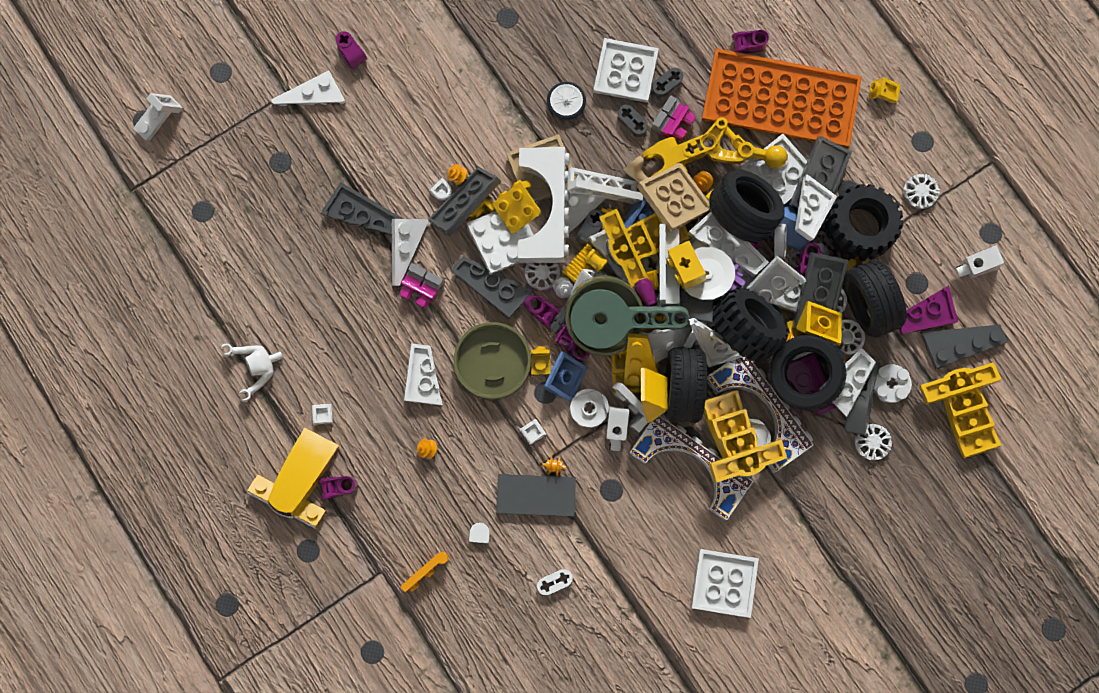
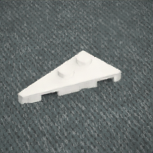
M329 70L271 99L273 105L287 106V104L327 105V103H346Z
M392 219L393 286H400L428 224V219Z
M695 318L689 319L701 350L706 354V361L709 367L742 357L737 351H733L728 343L726 344L722 336H719L717 332Z

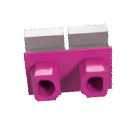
M670 95L654 120L651 130L665 138L675 137L676 140L682 141L687 131L679 126L683 122L691 127L696 116L689 112L688 106L677 102V99Z
M411 263L405 279L401 282L403 287L400 296L410 300L413 293L418 294L419 297L416 304L425 309L430 301L434 302L445 282L439 276Z

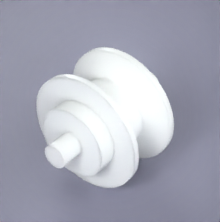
M566 277L558 278L553 284V290L560 298H567L571 295L570 292L573 288L571 281Z

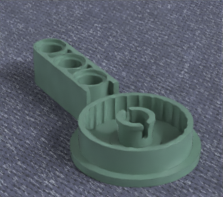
M604 289L592 290L583 294L576 301L571 312V326L575 335L584 344L593 348H608L616 345L632 328H682L689 322V312L684 307H628L619 295ZM598 313H602L606 316V320L598 321L595 316ZM638 313H643L646 316V319L644 321H638L636 320L635 315ZM663 313L666 318L663 321H658L655 315ZM683 313L686 318L683 321H678L675 319V315Z

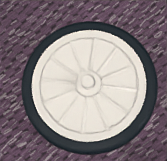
M560 82L549 91L547 105L554 116L565 120L573 119L583 112L586 105V96L582 88L577 84Z

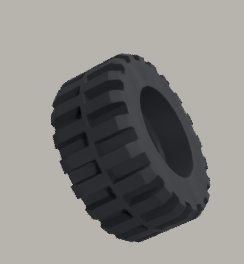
M858 184L856 187L851 186L845 192L843 191L834 201L825 222V228L829 229L827 232L828 239L832 238L833 242L831 244L834 248L838 246L841 249L839 251L841 254L847 253L851 259H855L858 256L860 261H865L867 258L872 260L883 255L900 237L904 223L903 220H900L903 217L902 211L898 210L900 205L892 199L894 196L890 193L886 194L884 192L885 189L881 187L876 189L875 185L868 184L867 187L864 184ZM854 209L870 212L878 222V235L866 236L857 232L850 223L849 212Z
M747 288L731 290L713 310L712 320H714L713 324L717 328L719 336H722L723 341L726 344L728 343L733 351H737L740 356L746 357L747 360L755 362L767 361L787 341L788 328L780 313L764 297L757 295L756 292L750 291Z

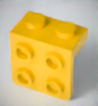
M518 180L511 185L512 188L509 191H504L498 195V199L492 203L513 234L520 231L541 214V210L528 192L533 187L529 180Z

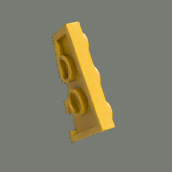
M628 333L624 385L641 386V368H647L658 373V368L654 360L648 335Z

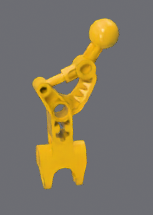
M723 117L718 118L704 135L677 145L675 137H670L657 142L642 152L644 160L660 158L664 162L663 168L653 175L679 163L682 164L688 173L685 164L708 156L712 161L726 164H742L753 158L765 161V164L772 169L782 168L788 160L787 151L779 145L771 146L766 150L756 148L750 142H745L739 135H735L728 127L727 120ZM724 134L731 140L730 143L736 151L721 148L720 142ZM710 140L714 145L712 147H705L704 143ZM689 148L694 150L693 154L688 151Z

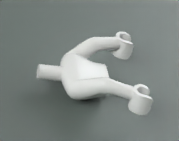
M227 343L221 346V349L228 348L230 350L228 353L223 354L225 357H229L231 354H251L245 357L251 376L262 375L250 388L239 392V395L243 393L248 395L247 398L242 399V402H248L250 396L262 388L274 373L272 362L283 359L281 352L269 355L263 346L232 347Z

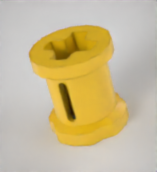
M592 249L583 263L591 265L599 274L609 259L602 258L596 253L595 249Z

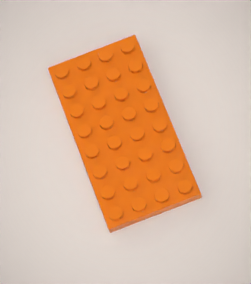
M716 48L702 120L715 123L718 118L723 117L727 120L729 126L775 135L784 134L786 137L815 142L818 136H822L848 149L851 142L862 76Z

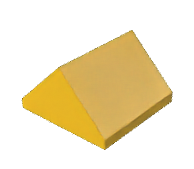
M807 301L796 329L809 335L821 337L830 343L840 345L842 313Z
M641 368V402L647 423L652 422L668 410L667 377L647 368Z

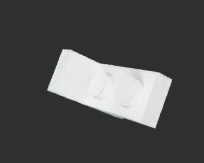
M150 93L146 98L151 105L133 128L146 141L152 139L170 113H180L183 109L170 95Z
M616 382L612 387L616 391L615 396L622 402L625 400L629 404L628 409L636 415L629 422L628 426L632 430L640 432L647 424L642 402L624 384Z

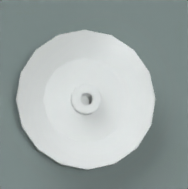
M700 247L694 250L706 273V281L685 291L692 297L700 300H714L726 294L731 289L735 280V267L731 258L723 251L713 247Z

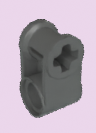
M592 210L588 213L584 224L578 232L576 241L584 245L588 244L592 248L594 247L588 237L601 231V221L592 223V218L603 215L601 211Z

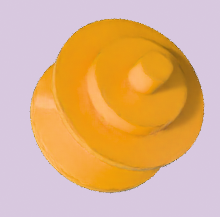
M454 164L448 169L447 178L453 181L454 184L459 185L466 180L467 169L461 167L460 164Z
M706 171L699 172L693 178L701 192L707 191L713 185V177Z
M423 438L417 445V453L421 458L432 459L436 455L437 444L434 440Z
M551 456L550 460L547 459V463L542 465V467H546V471H549L548 475L551 472H555L558 476L562 469L566 470V466L562 465L563 461H560V457L556 461Z

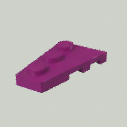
M949 285L907 309V320L899 331L900 335L957 323L958 319Z
M815 354L793 362L787 368V380L802 395H811L819 392V388L827 382ZM831 403L827 407L814 411L820 415L837 408V406Z

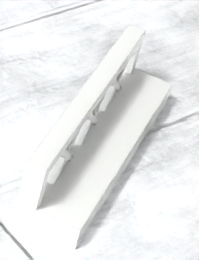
M573 167L568 169L567 191L630 204L643 200L641 192H637V181ZM574 174H579L582 180H574ZM592 177L596 178L599 184L590 182L589 180ZM612 181L616 187L608 186L606 183ZM625 184L631 185V190L623 189L622 187Z
M660 224V306H680V285L675 280L674 275L676 273L674 269H670L666 261L668 257L667 250L679 245V229L669 232L665 224Z

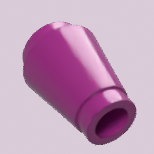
M648 278L641 279L634 284L635 292L646 307H655L658 304L653 284Z

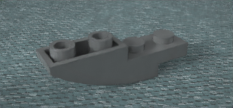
M872 358L876 364L847 417L846 433L866 435L873 404L872 396L880 366L879 359Z

